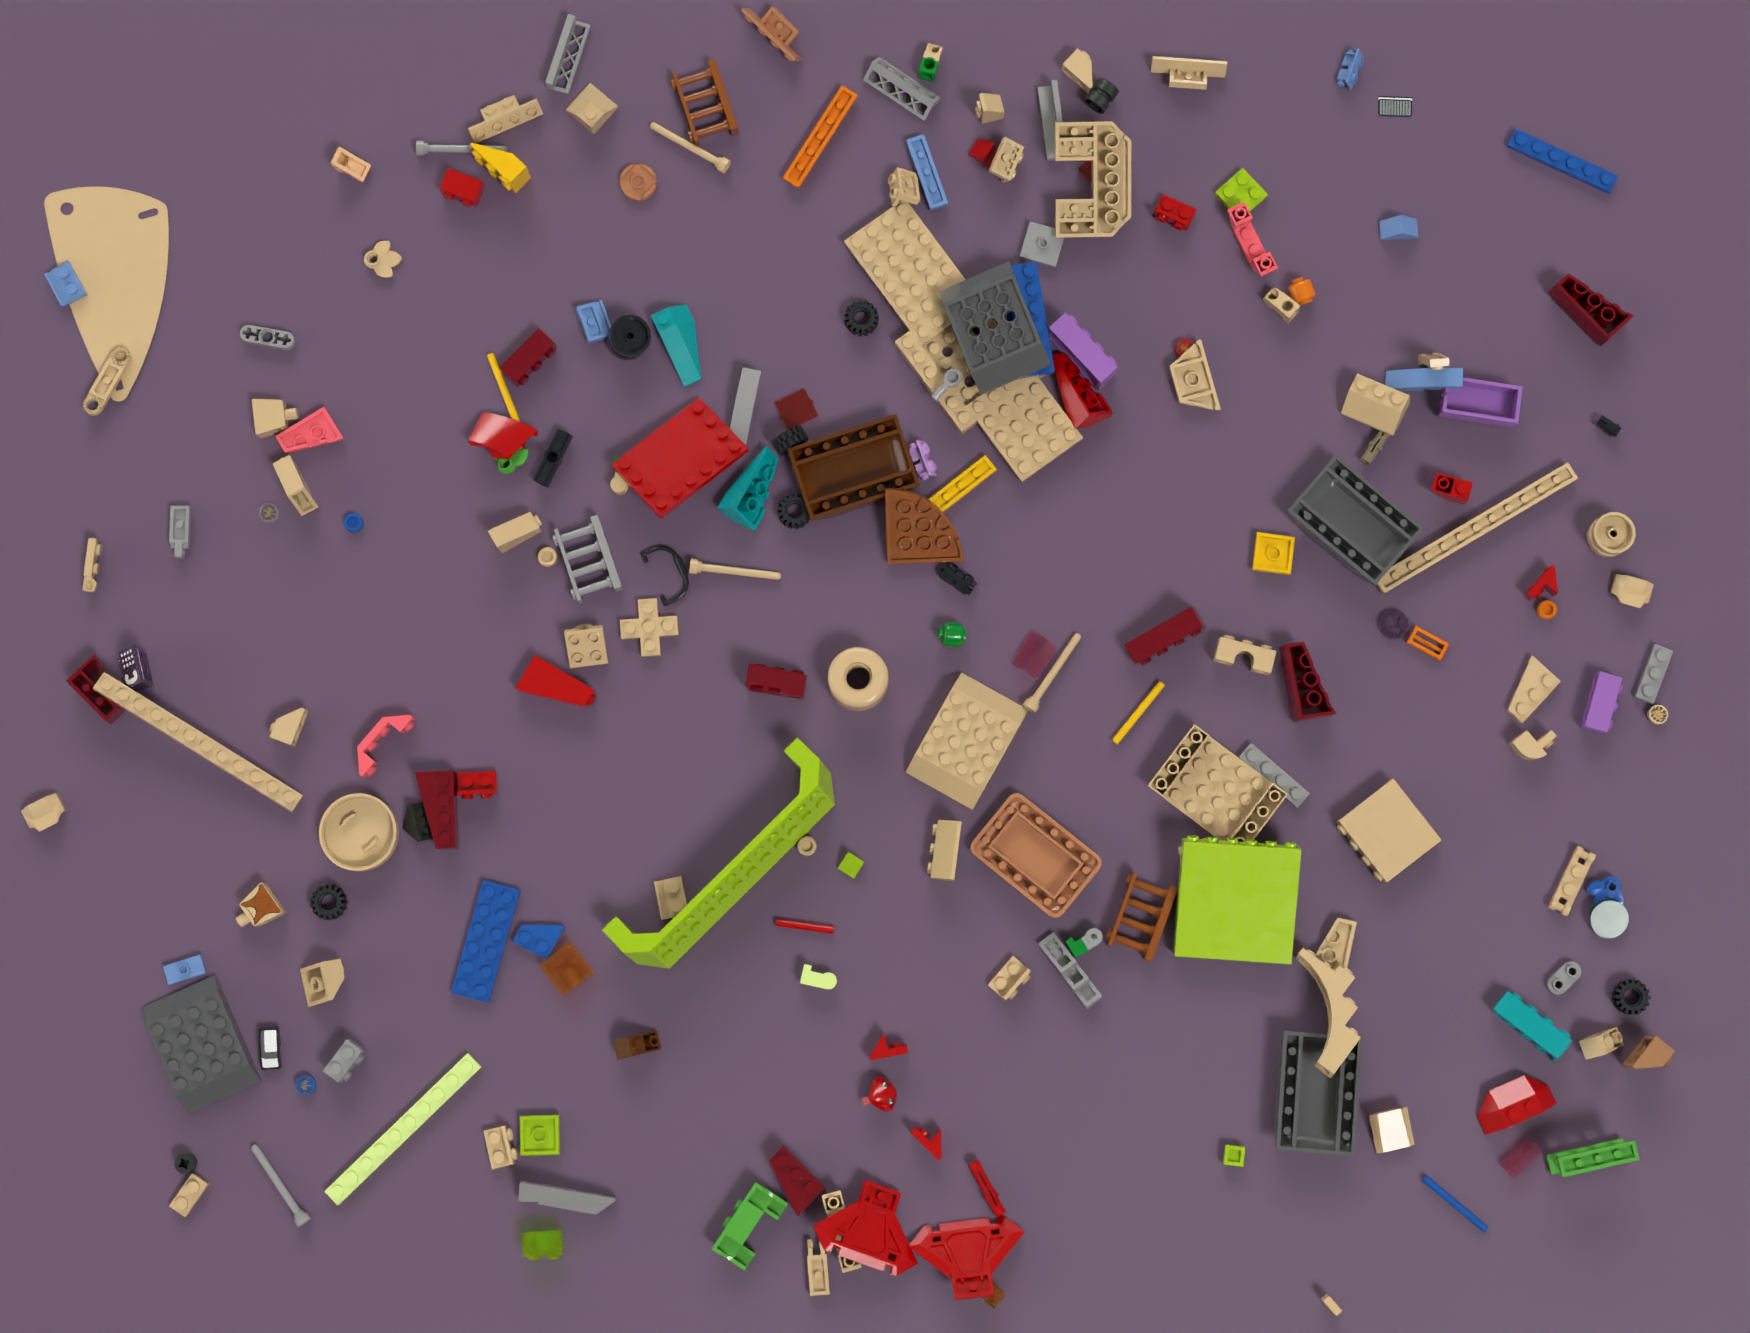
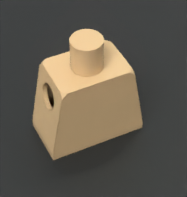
M252 399L255 434L259 438L283 432L289 428L288 420L299 418L297 408L287 409V405L283 400Z

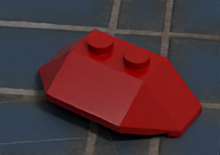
M1523 1075L1489 1090L1477 1118L1485 1135L1509 1128L1543 1113L1557 1103L1549 1085Z

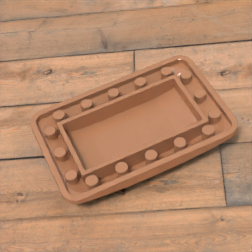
M1020 793L1009 796L972 841L970 847L974 856L1052 918L1061 917L1102 866L1099 855Z

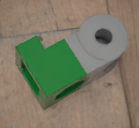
M1092 928L1086 931L1085 935L1080 939L1074 941L1071 937L1064 941L1071 955L1076 958L1098 945L1102 941L1103 935L1099 929Z

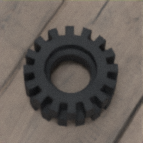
M858 300L857 303L854 301L851 306L847 307L845 311V325L853 335L858 334L859 337H862V335L868 336V333L872 334L874 329L877 328L879 315L872 303L869 304L866 300L864 302ZM858 312L868 314L869 321L866 324L859 325L855 322L854 317Z
M796 425L775 437L771 443L778 455L783 456L788 453V448L806 443L808 437L801 425Z
M790 493L779 502V519L784 526H788L790 529L803 528L806 523H809L810 517L802 494L798 495V493L791 495ZM793 504L801 506V516L798 518L790 517L787 513L789 506Z
M334 885L318 887L312 893L313 897L310 898L312 912L317 917L325 920L337 919L347 909L346 904H348V900H346V894L343 893L342 889ZM326 895H332L336 899V905L331 910H326L322 906V899Z
M1627 979L1620 981L1618 985H1615V991H1612V995H1614L1612 1002H1615V1008H1618V1011L1624 1014H1640L1650 1004L1648 1002V999H1651V996H1648V993H1650L1649 989H1646V985L1642 984L1639 980ZM1629 989L1636 991L1638 995V1000L1633 1005L1626 1003L1624 999V994Z

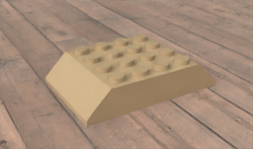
M961 673L905 773L973 810L1027 714L1028 709Z

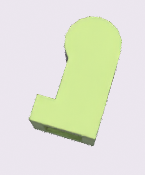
M804 964L800 980L801 984L823 989L835 987L837 979L833 973L827 972L822 974L811 971V965Z

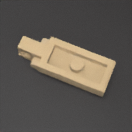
M96 538L88 539L82 589L86 592H96L98 585L94 578L95 574L99 572L97 557L101 555L102 544H99L100 541Z

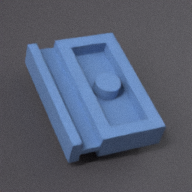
M69 261L44 274L63 308L67 304H72L87 296Z
M602 300L577 306L575 310L587 343L606 339L611 323Z

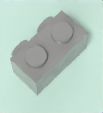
M346 1039L323 1072L338 1083L346 1082L353 1074L352 1069L355 1065L358 1066L365 1056L363 1054L366 1050L352 1039Z

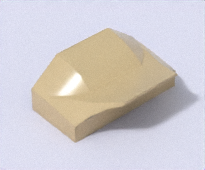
M1616 574L1610 594L1616 595L1620 603L1641 608L1645 603H1649L1654 584L1632 576Z
M58 793L43 797L21 810L29 828H35L39 832L58 823L61 813L66 811Z

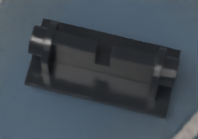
M952 562L944 563L942 565L943 568L938 572L940 578L950 585L956 580L957 583L954 588L964 595L967 594L969 596L973 591L972 588L978 584L974 581L975 578L972 575L962 573L959 567Z

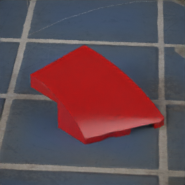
M483 412L468 442L470 446L487 447L492 458L510 459L516 451L525 446V442L530 437H536L538 431L517 420Z

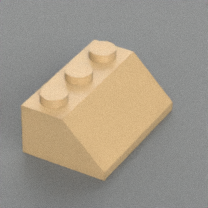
M1357 374L1348 391L1341 414L1394 436L1410 404V395Z
M938 820L937 824H933L932 835L936 837L935 843H931L930 855H933L932 863L928 862L927 874H931L930 879L954 881L961 821Z

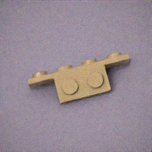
M1153 56L1150 72L1169 74V87L1206 90L1207 77L1225 78L1227 61Z
M515 95L480 109L485 121L469 127L468 130L476 144L543 115L537 98L519 106Z

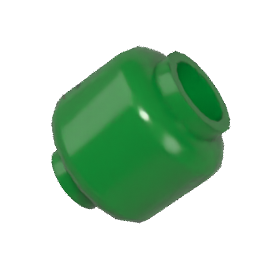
M945 622L943 627H939L937 637L941 639L943 646L958 648L961 644L965 643L967 631L961 623Z

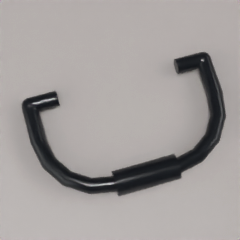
M660 545L642 552L641 556L644 563L649 562L646 555L659 550L667 551L674 556V561L681 576L684 578V588L679 595L670 600H666L664 595L660 596L663 605L668 606L677 602L686 594L689 586V573L681 556L679 557L675 550L668 546Z

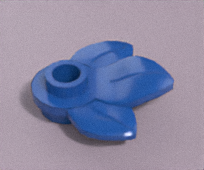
M1614 876L1606 877L1603 881H1594L1586 890L1589 894L1594 895L1593 905L1606 899L1616 900L1622 905L1624 903V896L1620 892L1622 888L1621 882ZM1610 884H1615L1614 889H1609Z

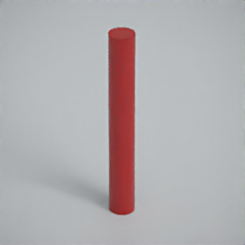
M776 919V926L828 934H833L834 926Z

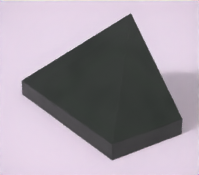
M423 802L407 806L402 827L417 842L433 839Z

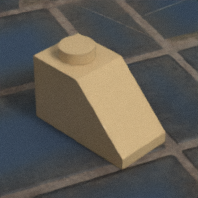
M1077 48L1062 64L1061 71L1088 94L1093 87L1092 63L1090 56L1085 51L1081 52Z
M300 708L276 719L269 729L270 738L295 747L309 711Z

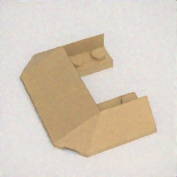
M1113 121L1055 122V161L1091 160L1092 199H1055L1054 222L1056 238L1113 237L1131 218V140Z

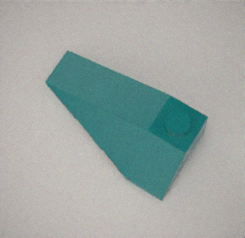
M687 304L668 307L651 315L652 321L684 388L702 380L695 321Z
M764 447L728 489L717 508L728 519L751 531H755L764 516V502L769 497L770 492H767L769 483L774 478L779 458L768 447Z

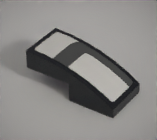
M279 1026L259 1028L261 1070L281 1069L282 1067Z

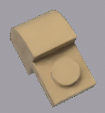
M1526 730L1508 745L1519 757L1526 760H1536L1547 755L1542 748L1545 750L1554 743L1553 739L1556 735L1551 730L1536 741Z

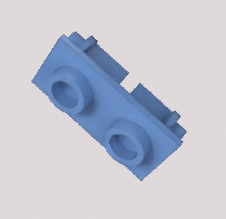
M1357 48V51L1350 49L1346 52L1342 66L1348 67V69L1341 68L1336 80L1338 86L1344 87V85H1347L1350 91L1353 85L1357 83V73L1359 67H1362L1364 57L1359 48Z

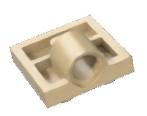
M582 624L576 626L575 629L564 630L570 668L608 663L603 625L592 626L591 624Z

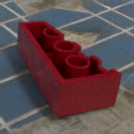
M1569 273L1548 292L1600 347L1634 316L1629 312L1626 313L1621 310L1617 304H1612L1604 299V296L1600 293L1593 292L1589 289V286Z
M1191 606L1124 645L1134 663L1143 666L1151 662V657L1156 654L1161 656L1168 652L1167 648L1173 645L1177 647L1185 642L1184 639L1189 636L1193 638L1202 633L1201 630L1206 628L1196 608Z
M1304 641L1285 644L1279 647L1293 723L1335 715L1336 712L1328 700L1329 696L1324 691L1320 682V676L1315 671L1314 663Z

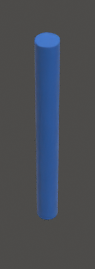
M1426 1175L1423 1178V1183L1483 1233L1488 1229L1484 1222Z

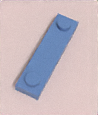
M924 134L907 139L906 143L930 211L947 206L948 201Z

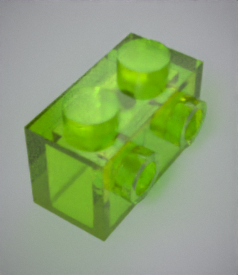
M564 1229L522 1232L523 1257H528V1260H539L540 1256H548V1259H559V1255L564 1254Z

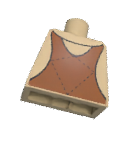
M261 882L239 904L244 912L235 919L241 927H244L249 922L254 927H260L287 912L268 885Z

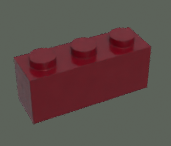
M538 328L499 369L516 387L524 385L529 380V375L533 371L537 372L542 367V362L546 358L550 359L556 353L555 349L557 346Z

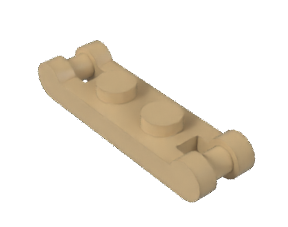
M1577 846L1548 906L1552 910L1560 911V914L1564 916L1569 914L1585 876L1596 857V854L1592 852L1587 853L1580 846ZM1579 858L1585 860L1583 865L1577 862ZM1560 898L1566 900L1564 905L1559 903Z

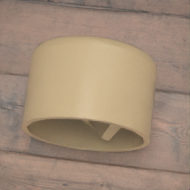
M863 647L846 649L839 653L830 664L828 670L830 693L840 706L848 710L865 711L880 703L887 692L889 679L887 666L883 659L870 649ZM862 667L869 672L870 681L865 688L854 689L848 685L847 675L852 669Z

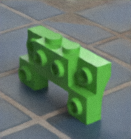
M755 1182L743 1201L739 1199L733 1208L736 1211L733 1217L728 1216L722 1226L725 1229L712 1247V1250L745 1271L756 1254L744 1245L747 1237L764 1212L778 1220L789 1203L758 1182Z

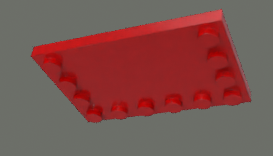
M699 397L611 465L616 473L647 506L662 519L744 456L749 450Z

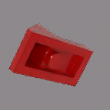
M978 139L968 155L990 168L998 149L994 147V142Z
M1554 565L1549 566L1524 594L1526 599L1530 601L1534 597L1536 599L1539 598L1544 592L1543 589L1552 596L1558 594Z
M884 1033L869 1058L870 1060L907 1054L908 1048L907 1045L903 1046V1043L900 1042L891 1044V1048L888 1049Z
M914 1127L910 1133L933 1156L940 1160L942 1158L941 1129L929 1140L927 1138L929 1134L922 1127L919 1130Z

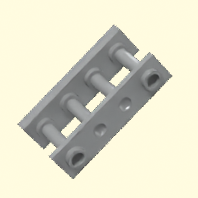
M598 515L590 517L592 523H589V526L562 535L557 528L554 529L555 535L552 536L555 546L560 547L573 589H570L574 600L577 599L579 604L583 603L582 595L610 586V588L614 587L615 591L623 589ZM589 533H596L598 540L594 544L568 553L566 552L563 542ZM597 550L598 552L602 551L604 558L600 562L572 570L569 560ZM603 568L604 570L608 569L610 576L607 579L578 588L576 577Z

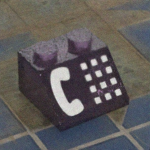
M132 645L119 652L117 662L124 676L121 677L122 683L134 691L154 687L146 649L138 645Z

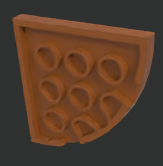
M885 488L887 564L964 561L958 533L948 516L937 505L925 497L907 490Z

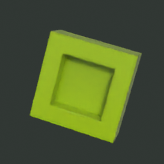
M1225 1145L1223 1165L1243 1167L1245 1147Z

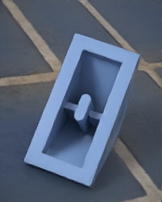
M1399 215L1379 221L1380 240L1418 238L1417 219Z

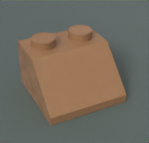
M1645 1035L1622 1066L1629 1069L1667 1066L1672 1061V1055L1675 1051L1659 1037Z

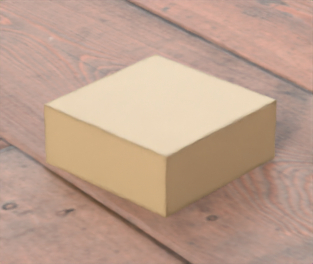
M1325 1294L1321 1298V1301L1335 1316L1342 1312L1329 1295Z

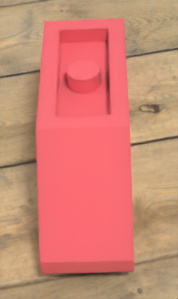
M1243 202L1228 209L1227 212L1233 233L1249 265L1260 277L1277 270L1278 267L1271 253H1266L1251 224L1253 217L1246 203Z
M413 716L382 717L357 746L359 774L362 777H370L377 769L375 766L378 763L367 752H372L378 745L377 741L381 736L385 737L388 734L390 725L403 734L405 731L409 732L415 725L413 723L415 721Z

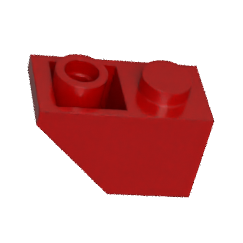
M1436 472L1431 492L1445 500L1464 505L1469 501L1473 482Z

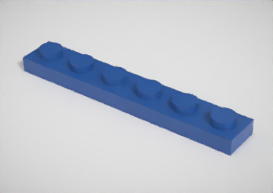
M1516 128L1506 146L1607 194L1611 192L1618 177L1614 173Z

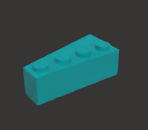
M1507 991L1493 1009V1013L1512 1029H1519L1518 1033L1524 1039L1530 1042L1533 1040L1535 1042L1534 1045L1537 1047L1536 1049L1541 1053H1549L1552 1056L1550 1060L1556 1064L1570 1047L1572 1042L1571 1036L1565 1030L1561 1029L1559 1031L1553 1026L1554 1022L1549 1018H1542L1538 1015L1539 1011L1530 1004L1527 1006L1521 1002L1522 998L1514 992L1511 994Z

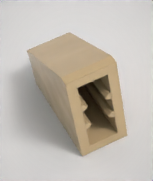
M288 455L273 463L288 498L301 516L318 508L310 489L291 456Z
M528 512L488 530V533L496 547L503 554L542 532L539 527L542 523L537 515L533 516L531 512Z

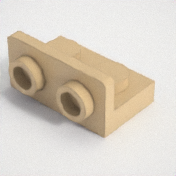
M1003 137L988 172L1001 178L1003 183L1013 180L1016 175L1015 168L1017 163L1021 162L1024 155L1022 153L1024 146L1007 137Z
M897 167L888 178L890 187L889 197L891 198L892 206L896 207L900 200L917 205L920 201L917 173Z
M1012 956L990 981L988 986L1004 1000L1008 998L1012 1000L1018 993L1016 988L1020 983L1024 985L1030 979L1029 973L1031 970Z
M504 1125L484 1130L492 1169L515 1164L518 1155L516 1148H512L511 1140H513L512 1129H508V1126Z

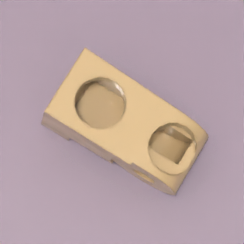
M1275 287L1263 298L1265 304L1283 317L1287 324L1299 312L1300 305Z

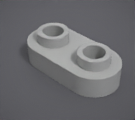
M1575 962L1564 963L1547 980L1546 986L1548 991L1554 995L1563 994L1580 977V966ZM1570 968L1574 969L1573 975L1569 974ZM1557 981L1561 983L1559 989L1555 987Z

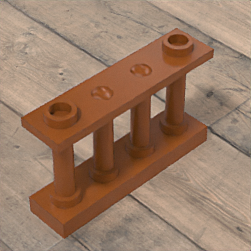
M715 59L708 61L709 68H706V71L678 79L675 71L672 72L673 79L670 80L673 90L678 91L690 127V131H687L690 141H694L698 147L700 146L698 138L726 129V131L730 130L732 136L739 134ZM706 78L713 79L715 85H712V88L687 96L683 95L681 86ZM715 95V97L719 96L720 102L717 103L718 105L689 113L687 103ZM719 112L725 114L726 119L722 123L695 131L693 120Z
M1133 872L1132 875H1128L1124 885L1127 886L1113 928L1108 930L1105 940L1108 941L1106 946L1111 947L1113 941L1141 951V954L1144 955L1143 959L1151 962L1178 888L1170 885L1168 889L1164 888L1163 890L1136 880L1138 873ZM1136 887L1160 896L1164 900L1162 906L1156 908L1129 898L1132 888ZM1126 905L1155 915L1154 917L1157 918L1155 925L1149 926L1123 916ZM1121 923L1148 933V936H1151L1149 943L1142 944L1117 935L1119 924Z

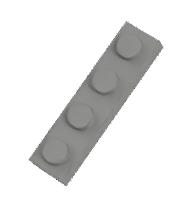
M1252 743L1238 757L1288 794L1285 799L1295 808H1298L1310 794Z

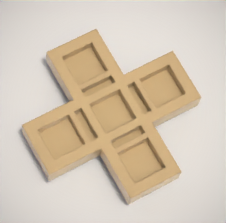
M657 598L639 599V618L620 620L621 639L640 638L641 657L661 656L660 637L679 636L678 616L658 617Z

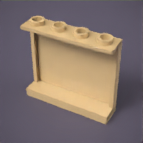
M1394 779L1389 780L1366 800L1336 821L1338 831L1343 836L1346 835L1350 840L1348 843L1352 849L1359 851L1362 855L1360 857L1362 862L1367 867L1370 865L1374 871V877L1383 883L1390 881L1441 841L1437 833Z

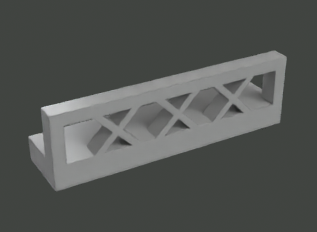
M567 15L545 81L547 89L569 95L591 29L590 24L577 21L574 15ZM576 26L585 28L584 34L576 38L574 34ZM577 43L579 50L571 55L568 51L569 46ZM571 60L573 68L565 72L563 64ZM563 77L568 82L566 89L556 86L558 80Z
M881 57L872 61L863 79L924 121L941 98ZM873 71L879 74L881 81L876 82L870 78ZM886 83H893L896 91H889ZM901 93H908L911 101H904ZM921 102L927 106L925 113L918 110L916 103Z
M1051 80V86L1037 87L1047 161L1055 160V122H1063L1057 80Z

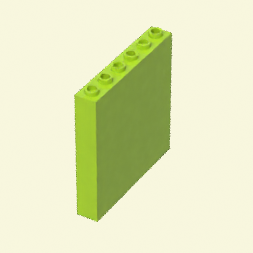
M1194 835L1182 838L1173 942L1174 956L1291 964L1301 848L1293 842H1285V845H1280L1275 841L1257 843V840L1247 839L1246 842H1238V839L1226 838V841L1218 840L1219 838L1217 837L1199 839L1198 836Z

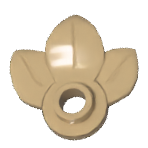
M390 241L378 242L374 249L368 251L364 256L365 265L370 269H374L378 276L384 278L392 277V267L397 266L402 260V257L397 252L390 250ZM373 257L377 258V261L375 263L371 262V259Z

